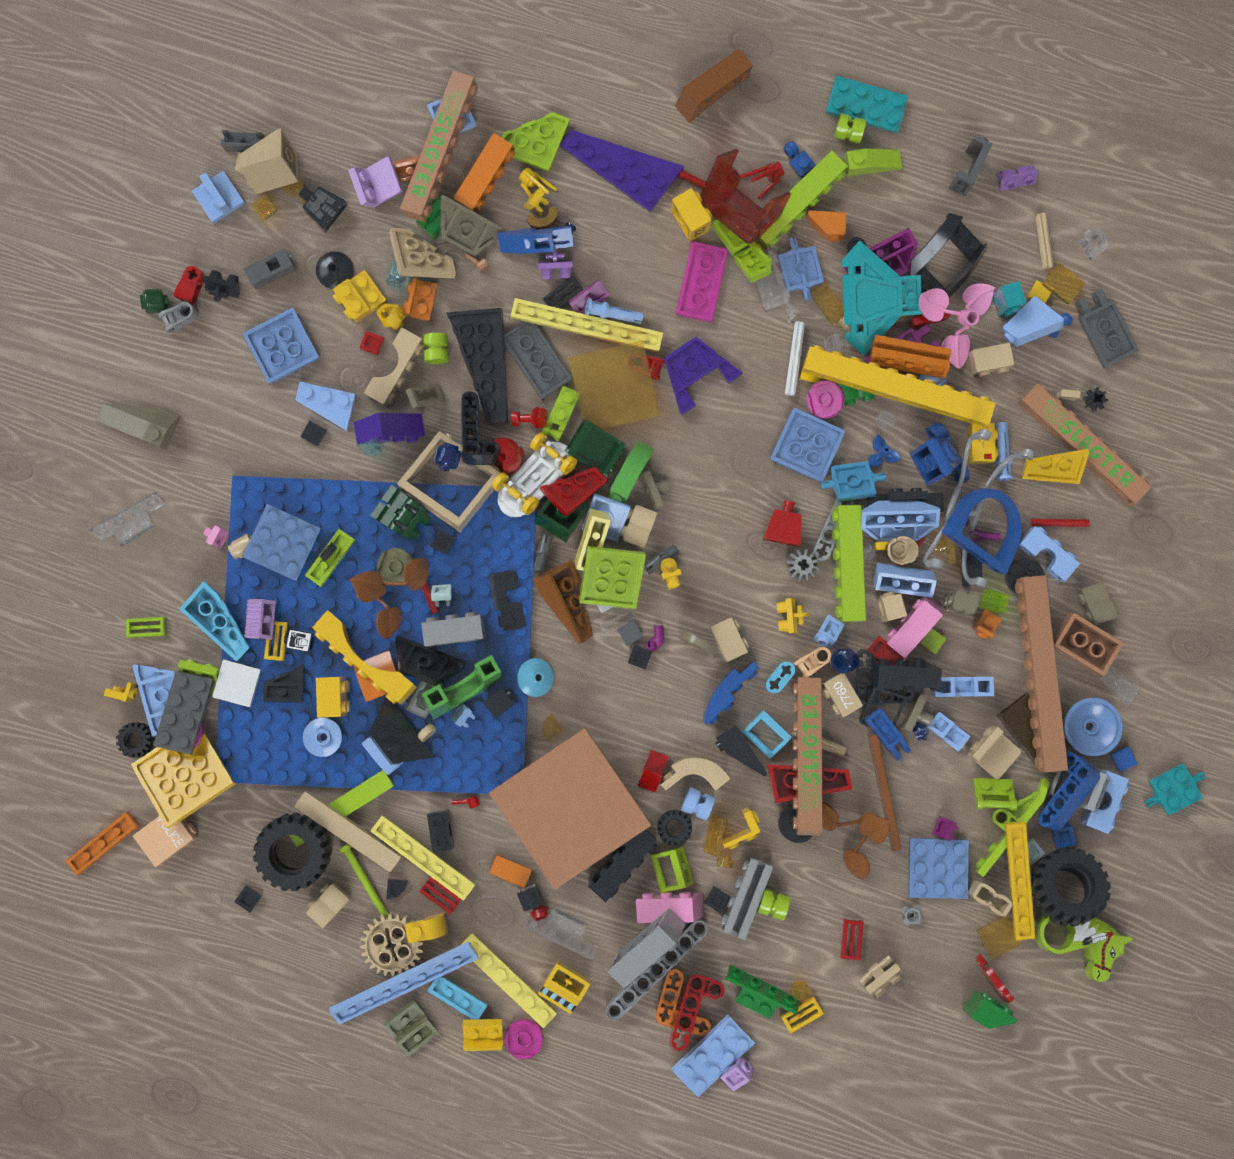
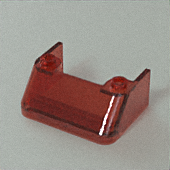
M734 149L717 156L700 194L701 204L704 209L708 208L716 219L745 243L751 244L757 241L780 218L791 193L787 192L772 198L763 209L737 189L740 176L732 165L739 151Z

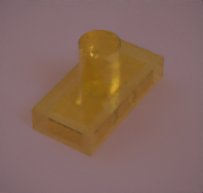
M945 536V540L939 541L932 553L947 552L948 564L955 565L957 564L955 544Z

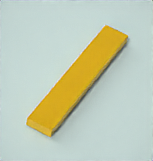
M1026 822L1005 823L1010 893L1013 904L1014 939L1016 941L1036 939Z

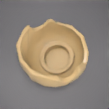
M907 536L895 537L887 546V555L890 560L900 565L914 562L919 554L917 543Z

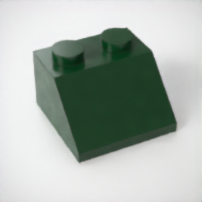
M548 499L537 514L534 523L567 543L590 505L584 502L565 517Z

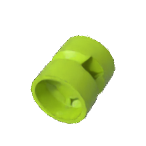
M841 113L834 138L841 140L848 138L849 142L860 144L867 120L857 117L853 120L850 115Z
M445 333L424 334L423 343L424 347L427 348L424 351V362L427 364L448 363L449 351L445 349L448 346V335Z
M765 889L758 905L757 913L766 916L772 914L773 918L784 921L790 905V896L781 893L775 895L774 891Z

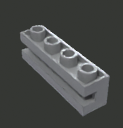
M751 856L749 860L745 859L741 869L744 873L742 878L738 877L734 887L737 891L735 896L730 897L727 905L730 909L727 915H723L720 923L723 926V932L736 935L743 940L746 939L772 872L773 866Z

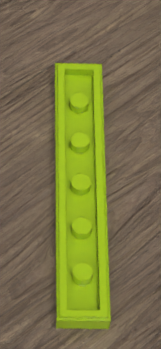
M382 770L328 805L344 816H347L395 785L390 776ZM289 835L296 847L305 842L298 836Z

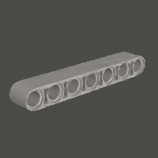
M703 918L695 922H689L684 927L682 937L690 938V943L686 946L679 943L673 950L676 952L674 959H668L665 956L659 963L655 961L652 964L661 965V972L654 973L650 969L646 974L642 972L639 975L640 978L648 980L646 986H639L637 980L633 985L628 984L625 988H622L609 1000L606 1005V1015L609 1019L616 1021L622 1018L706 936L708 926ZM702 923L704 925L703 931H694L695 924ZM626 992H632L634 998L626 1000L623 995ZM611 1006H618L620 1008L619 1013L612 1014L609 1011Z

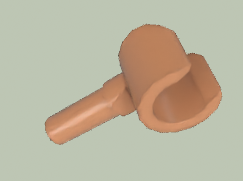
M468 252L465 253L464 256L471 260L480 272H484L489 268L484 258L478 261Z

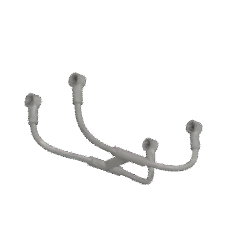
M980 429V432H974L966 443L959 481L953 491L943 518V525L923 559L927 567L942 569L943 561L936 558L929 560V557L943 535L941 532L959 503L958 500L962 492L961 488L972 441L974 439L989 441L992 433L988 430ZM1024 448L1023 451H1018L1006 458L992 473L984 488L991 486L998 473L1015 458L1033 460L1035 451ZM985 499L978 502L970 513L971 518L966 537L969 539L971 537L969 532L975 529ZM963 549L962 573L964 579L972 586L986 588L988 580L981 577L970 578L968 576L966 565L967 552Z

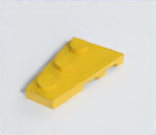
M1084 449L1033 458V460L1026 459L1022 471V479L1080 484L1089 456V450Z

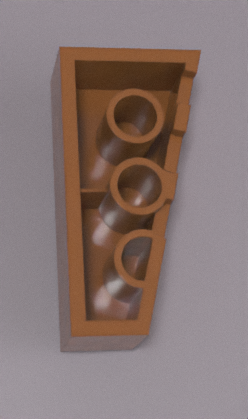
M737 49L684 86L675 107L690 123L723 95L733 90L739 82L746 81L751 75L750 71L753 64L740 49Z

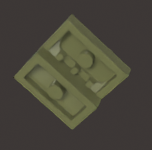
M415 999L383 1023L385 1029L396 1040V1044L407 1057L411 1056L439 1034L434 1023Z

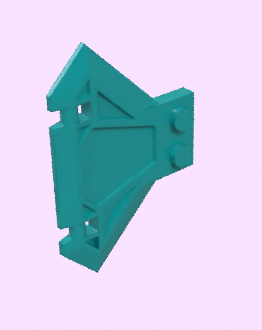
M859 240L842 259V267H848V274L842 275L844 325H850L851 332H845V340L865 356L872 348L875 335L883 336L902 315L922 314L919 307L921 275L899 276ZM856 266H861V273L856 274ZM858 324H863V331H858Z

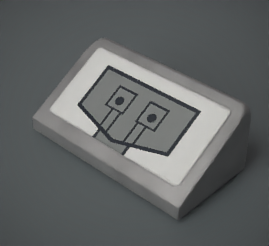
M420 680L405 709L426 719L429 711L424 704L422 693L435 686Z

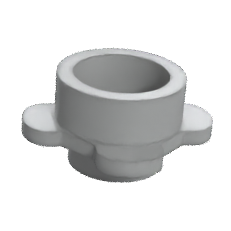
M918 905L913 907L904 906L901 909L904 915L903 923L906 926L920 924L922 922L921 908Z

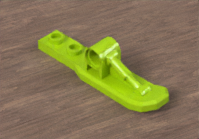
M1041 778L1036 791L1017 801L1016 811H1010L1007 808L995 809L991 814L992 822L1004 832L1005 823L1019 821L1027 823L1044 802L1049 787V780ZM999 812H1003L1006 816L1003 823H999L996 820V815ZM1006 832L997 844L995 842L991 844L987 850L989 854L986 858L982 857L976 863L975 867L977 869L975 872L981 877L985 876L1007 848Z

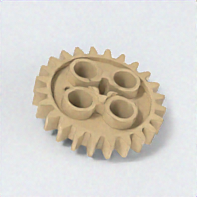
M390 912L386 918L385 914L382 913L381 920L375 917L373 919L375 924L369 922V929L365 928L363 930L365 935L361 936L360 940L365 943H362L360 948L365 950L361 953V956H367L365 963H372L370 969L375 966L377 967V974L384 970V976L389 971L392 977H394L396 971L399 974L403 973V969L408 971L410 970L409 964L415 967V960H420L421 956L418 953H422L423 948L419 946L423 945L424 940L408 944L405 923H408L406 921L408 915L401 919L399 912L396 917H393L392 912ZM386 928L389 929L390 937H389L387 931L385 930ZM393 929H401L403 931V935H395ZM381 934L384 937V941L378 942L375 939V935ZM390 938L392 944L396 943L394 951L392 945H388ZM407 947L409 953L402 954L399 948ZM394 952H395V954H396L398 960H395ZM388 953L391 959L384 960L381 954Z

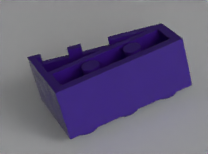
M376 413L353 422L357 445L386 442L400 443L404 441L415 443L418 442V438L425 436L422 414Z

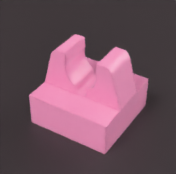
M216 525L213 529L206 527L203 533L208 536L206 542L219 549H222L229 536L228 531Z

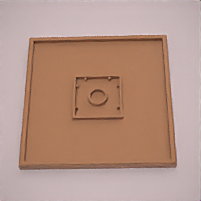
M586 727L489 792V795L554 890L652 825Z

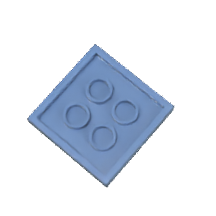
M294 308L242 333L269 385L320 359Z
M793 407L770 460L817 482H822L845 434V430Z
M266 504L242 557L297 581L321 528Z
M909 838L908 897L968 899L969 840L954 839L948 841L945 839Z

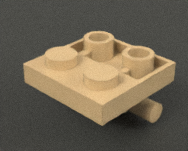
M889 955L879 963L873 964L868 968V972L858 979L862 985H865L873 977L875 978L872 983L865 987L872 998L875 995L877 998L887 991L886 986L890 983L895 985L902 979L900 976L903 974L902 970L896 963L884 972L883 969L893 962Z

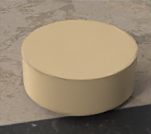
M428 724L419 732L418 738L422 742L426 741L435 733L437 728L433 724Z

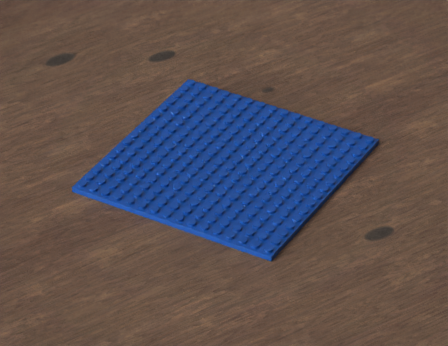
M232 476L228 546L231 545L232 541L247 533L252 536L266 504L321 528L297 581L246 558L235 560L228 549L225 605L243 636L246 631L247 601L249 599L276 601L274 621L288 622V632L289 629L315 634L316 631L312 627L328 610L346 625L350 644L362 661L390 650L396 670L399 672L395 647L397 635L424 645L421 623L426 622L427 618L438 617L440 620H446L445 616L459 615V618L465 617V613L476 612L478 615L483 616L486 640L429 648L466 662L463 670L441 682L444 685L443 689L469 676L474 671V664L492 655L501 670V682L464 702L475 716V719L468 717L465 721L469 725L468 728L463 725L459 727L449 717L455 708L433 720L430 713L424 719L405 709L412 694L402 705L396 702V707L417 734L428 724H433L437 730L430 738L424 741L434 756L430 759H420L408 763L403 762L389 775L395 785L389 790L489 794L491 790L524 769L528 695L520 689L517 682V673L520 666L530 659L536 509L529 515L510 517L501 511L498 505L499 491L494 489L461 533L426 509V513L431 519L427 525H423L420 522L417 523L415 528L421 533L417 540H413L410 538L406 539L370 516L379 502L387 506L388 503L382 500L391 485L399 490L396 482ZM410 483L457 517H460L483 487ZM341 529L356 541L325 584L320 587L305 575L337 530ZM439 530L457 538L449 556L430 547ZM391 548H401L408 551L414 559L426 558L428 560L429 575L427 583L430 590H432L433 585L451 584L452 597L449 606L446 605L445 600L440 601L438 607L440 612L433 615L421 588L413 591L408 585H386V592L380 598L389 606V609L391 607L399 608L402 613V623L389 639H384L377 630L376 617L379 611L385 610V607L375 599L369 603L360 601L350 579L363 572L377 571V562L383 552ZM512 570L517 574L519 586L506 591L508 603H522L525 626L520 629L504 631L503 627H499L498 621L501 611L500 609L494 610L488 576ZM274 625L273 640H271L270 656H273L276 625ZM283 626L280 627L278 657H280ZM315 636L312 653L286 648L285 661L264 659L266 639L245 638L250 648L237 662L222 649L221 665L223 660H228L262 670L251 707L219 699L216 752L235 783L355 788L383 770L362 743L369 738L367 734L387 694L366 702L354 667H351L343 660L345 656L342 653L336 654L329 648L330 643L326 639L322 642ZM299 665L305 666L303 703L263 702L265 681L277 678L286 671L289 672L298 668L297 666ZM402 674L415 686L418 685L420 680ZM346 677V680L350 682V692H347V700H350L351 709L348 712V716L318 717L331 719L338 724L342 732L341 745L332 755L326 757L315 756L306 749L303 743V732L311 721L317 719L316 678ZM502 688L510 689L516 696L514 700L516 704L498 718H494L483 702ZM325 733L321 734V739L325 741L327 735Z

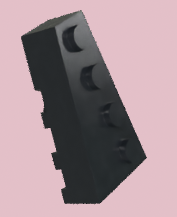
M645 829L618 847L590 879L588 887L604 902H607L610 897L612 898L618 892V887L622 882L625 883L631 877L632 870L635 867L638 869L644 862L643 857L647 853L651 854L657 847V838Z

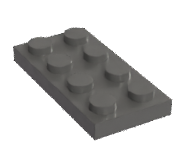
M180 671L175 672L153 746L193 755L215 682L214 679Z

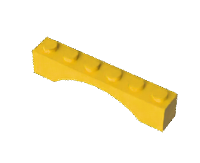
M328 610L312 627L316 631L314 635L322 642L326 639L330 643L329 648L336 654L342 653L345 656L343 660L351 667L353 664L359 668L357 672L363 678L369 677L372 679L371 685L378 691L383 689L388 693L385 697L393 704L398 702L402 705L417 688L400 672L380 670L362 661L350 644L346 625Z

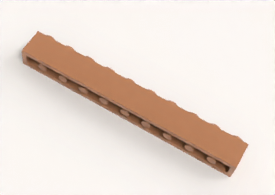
M1046 575L1022 577L1016 579L1015 591L1019 599L1017 609L1021 617L1019 628L1023 634L1022 650L1025 652L1026 688L1029 690L1030 696L1028 706L1032 714L1030 725L1034 732L1032 743L1036 750L1035 766L1038 772L1067 771L1068 764Z

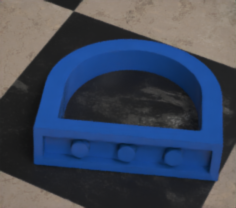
M979 488L969 492L959 501L941 533L995 573L1006 575L1020 544L1022 524L1018 509L1010 497L999 490ZM986 498H992L1000 503L1006 513L1008 522L1005 540L995 558L962 534L972 509L978 502Z

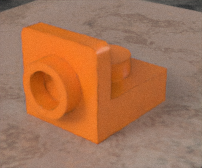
M984 609L972 629L976 631L978 637L984 640L986 638L992 639L994 637L993 633L1002 619Z

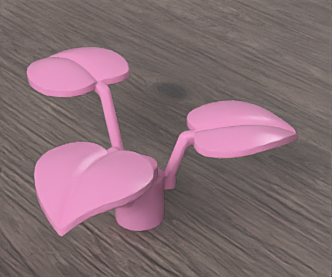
M980 283L968 286L962 295L963 301L967 304L965 306L966 310L960 312L946 309L949 304V297L942 289H930L920 295L919 307L925 318L930 321H940L945 312L957 315L959 323L963 325L962 328L955 332V336H947L942 343V347L952 349L949 361L958 369L964 365L970 351L969 337L960 333L965 329H969V325L977 324L979 315L984 314L988 310L996 290L991 285Z

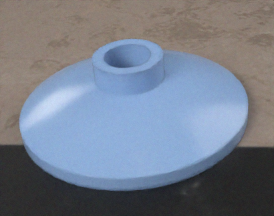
M317 718L311 721L303 732V743L306 749L318 757L332 755L338 750L342 742L340 727L336 722L328 718ZM323 733L327 735L325 741L321 739V734Z

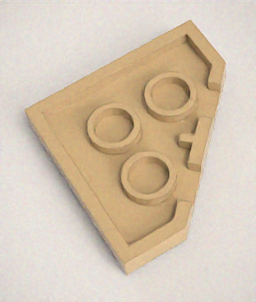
M390 229L389 235L399 276L455 278L456 271L452 258L438 253L436 247L426 240L421 241L415 237V233L410 229Z

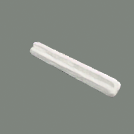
M796 321L794 325L785 395L794 396L796 393L805 323Z

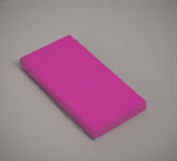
M695 241L691 242L675 315L709 323L713 322L728 254L727 248Z

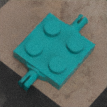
M1184 763L1148 781L1153 790V797L1145 800L1144 804H1147L1146 807L1149 808L1158 803L1166 815L1170 816L1203 799L1197 782L1206 779V775L1201 771L1192 776Z

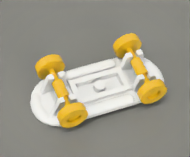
M541 432L533 438L530 444V448L535 453L529 457L509 479V476L502 472L494 479L492 488L499 491L498 505L504 514L510 517H521L525 514H531L544 496L539 490L540 487L555 483L564 474L567 475L574 469L577 459L565 452L567 445L557 441H548L546 443L547 436Z

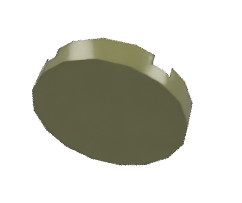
M391 548L383 552L379 557L377 572L382 575L385 582L406 581L403 577L404 567L414 558L405 549Z

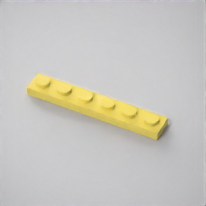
M384 815L380 817L371 829L373 834L463 901L476 885Z
M472 932L462 944L470 942L477 951L479 959L473 962L541 1027L545 1028L556 1016L557 1012Z

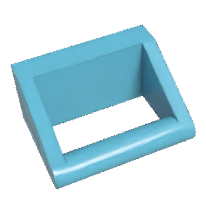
M764 710L741 732L769 759L792 738ZM760 720L782 739L773 750H770L750 731Z

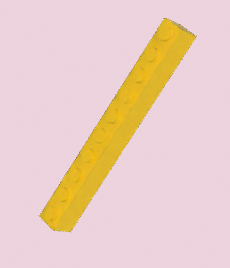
M814 345V347L810 346L801 371L803 373L983 428L990 424L996 403L991 402V399L988 397L980 396L978 398L972 396V393L968 391H955L952 386H939L935 384L936 382L929 379L922 381L913 374H899V371L896 369L887 368L886 370L873 362H869V364L863 363L857 357L847 358L837 351L827 352L821 346Z

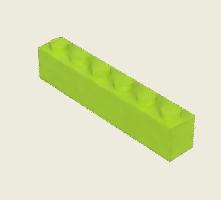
M831 150L751 228L750 233L765 250L769 246L774 247L780 240L778 237L782 233L787 234L793 228L792 224L796 220L800 221L806 215L805 211L809 207L813 208L820 201L818 198L822 194L827 195L832 190V184L836 181L840 182L846 176L845 171L848 166Z
M861 505L834 506L831 514L832 521L835 522L832 538L833 541H836V548L833 549V558L836 560L834 578L837 579L835 598H838L835 614L838 621L842 622L866 621Z

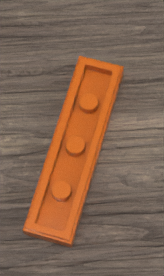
M126 811L68 858L66 863L77 876L81 875L140 825L129 811Z

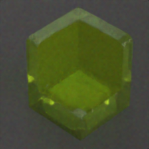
M984 589L979 608L997 614H1005L1010 595L992 589Z

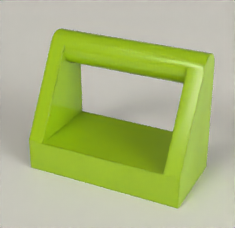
M684 846L650 855L661 893L687 888L694 884ZM670 855L677 884L670 886L666 885L659 857Z

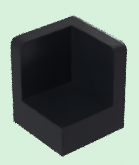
M439 530L430 547L449 556L457 538Z

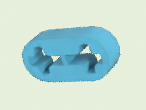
M786 661L780 663L766 680V690L770 693H779L795 674L794 665ZM789 665L791 673L781 677L780 675L783 672L782 666L787 667ZM779 678L780 681L777 683L778 689L773 688L771 690L769 682L776 681Z

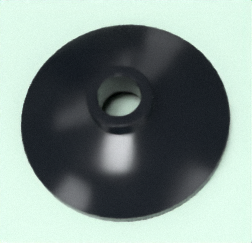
M341 252L326 253L317 262L316 276L319 282L327 288L333 289L346 279L350 280L353 277V264ZM331 266H336V270L330 271Z

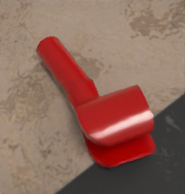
M476 796L451 801L452 805L468 803L470 809L480 805Z

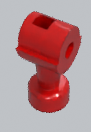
M539 407L533 408L530 414L521 415L519 411H512V426H520L521 423H532L536 429L546 426L548 412L546 409Z

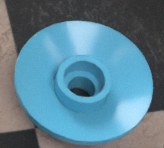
M533 658L525 661L520 666L517 673V682L520 689L526 695L539 697L551 689L554 682V673L546 661ZM537 674L541 677L539 681L535 679Z

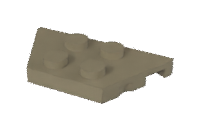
M441 195L440 237L475 256L498 238L497 233L507 231L452 199Z

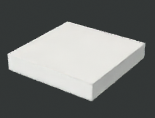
M223 660L212 697L251 707L262 670Z

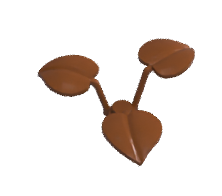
M415 558L409 561L403 570V577L406 580L404 582H385L382 575L377 571L363 572L350 579L360 601L369 603L375 599L385 607V610L379 611L376 617V627L382 638L389 639L402 623V613L399 608L391 607L389 609V606L380 598L386 592L385 586L408 585L413 591L420 589L428 579L429 563L426 558Z
M822 801V828L825 830L833 831L836 826L860 824L859 831L865 836L854 848V851L851 849L845 850L844 863L855 877L864 880L870 873V863L862 853H858V850L867 838L875 844L884 842L890 830L891 820L868 812L863 814L862 818L858 820L839 823L837 811Z

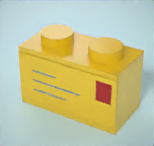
M990 423L986 428L973 424L967 426L968 439L974 432H980V429H985L992 433L989 441L974 439L972 441L968 464H992L998 458V448L995 447L998 430L995 428V423Z

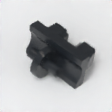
M212 270L209 276L204 275L205 290L209 291L210 295H214V301L220 302L222 298L228 299V296L239 298L238 276L230 274L227 280H223L222 273L216 270Z

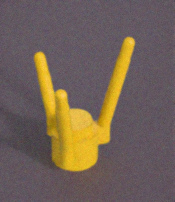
M526 168L519 175V179L522 181L520 186L525 190L529 198L532 194L528 187L533 188L535 185L546 194H549V191L540 182L557 191L555 186L530 168Z

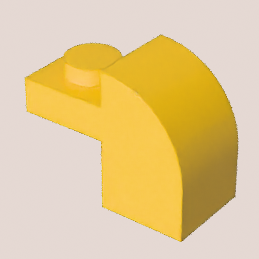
M445 913L405 923L408 944L436 939L449 932Z

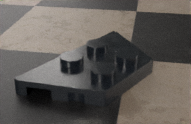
M396 636L395 647L398 670L402 674L436 686L465 668L466 662L425 647L401 636Z
M386 698L367 734L390 765H396L402 762L408 763L433 757L432 752L418 738V734L396 705Z

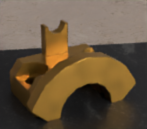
M549 207V214L543 219H538L533 214H530L526 221L529 223L530 228H535V230L539 228L548 229L550 228L549 225L557 221L558 208Z

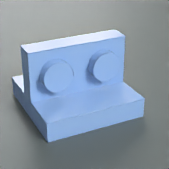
M224 171L211 179L204 173L200 176L203 183L192 190L213 224L245 204Z

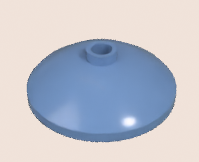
M1085 698L1073 704L1067 711L1063 729L1066 740L1077 752L1087 756H1101L1110 752L1119 743L1123 725L1120 714L1112 704L1099 698ZM1088 723H1090L1092 726L1090 730H1087L1086 725Z

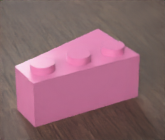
M922 596L921 599H918L912 606L913 609L910 613L899 621L901 624L897 629L893 628L887 635V644L904 658L909 655L943 616V607L931 597Z
M703 892L661 893V895L654 896V893H644L642 897L636 899L637 923H652L668 908L683 922H695L704 916Z

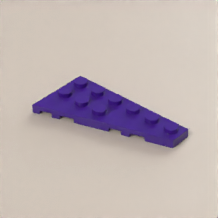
M571 130L560 144L562 149L650 213L679 176L681 170L683 171L684 169L682 165Z

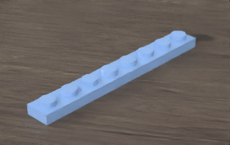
M466 942L330 1007V1014L340 1025L479 959L478 953L470 942Z

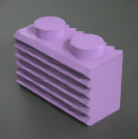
M249 599L247 601L245 638L273 640L276 601Z

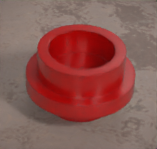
M543 905L533 908V911L530 912V916L533 917L534 921H540L549 916V908Z

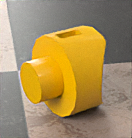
M385 303L377 310V316L384 327H392L393 330H396L403 326L402 320L406 314L400 304Z

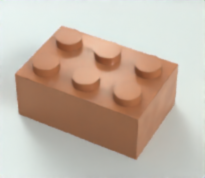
M1068 613L1053 637L1054 650L1097 677L1105 676L1124 644L1075 613Z

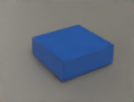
M1129 746L1110 754L1118 772L1137 765Z

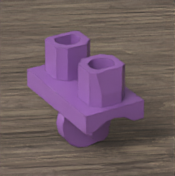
M557 249L553 253L545 254L546 259H553V261L538 263L542 279H553V268H560V278H570L573 260L557 261V259L565 258L564 253H557Z

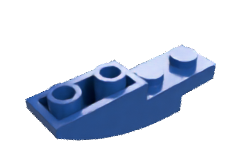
M571 226L541 230L530 228L497 233L500 252L544 253L553 252L557 248L574 246Z
M752 662L740 673L732 669L719 683L705 710L703 718L705 724L710 723L712 725L720 718L718 714L723 709L726 712L734 705L732 701L735 698L731 692H738L744 686L742 684L743 681L747 678L750 681L758 674L756 670L759 667L755 662Z

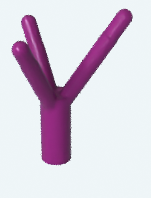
M976 526L975 531L969 532L971 535L980 536L971 540L974 543L983 539L997 541L1001 539V533L984 532Z

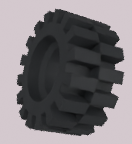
M139 722L128 723V725L122 726L123 729H119V735H116V739H118L116 746L119 745L120 747L118 750L122 751L124 756L131 758L144 756L146 753H149L151 751L150 748L153 747L152 742L155 740L151 735L149 726ZM134 732L139 733L142 737V743L139 747H132L129 744V736Z
M680 810L667 811L658 820V834L666 844L679 846L687 842L691 837L692 823L689 817ZM673 820L679 821L682 824L681 833L671 835L667 831L669 822Z

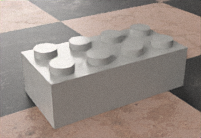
M668 908L617 953L607 972L623 988L628 984L633 985L640 978L639 975L642 972L646 974L652 968V964L655 961L659 963L665 957V953L668 950L673 951L678 946V940L683 936L684 933L682 931L686 924Z

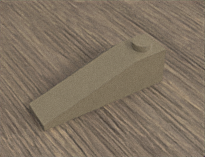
M103 403L96 421L167 450L181 415L158 407Z

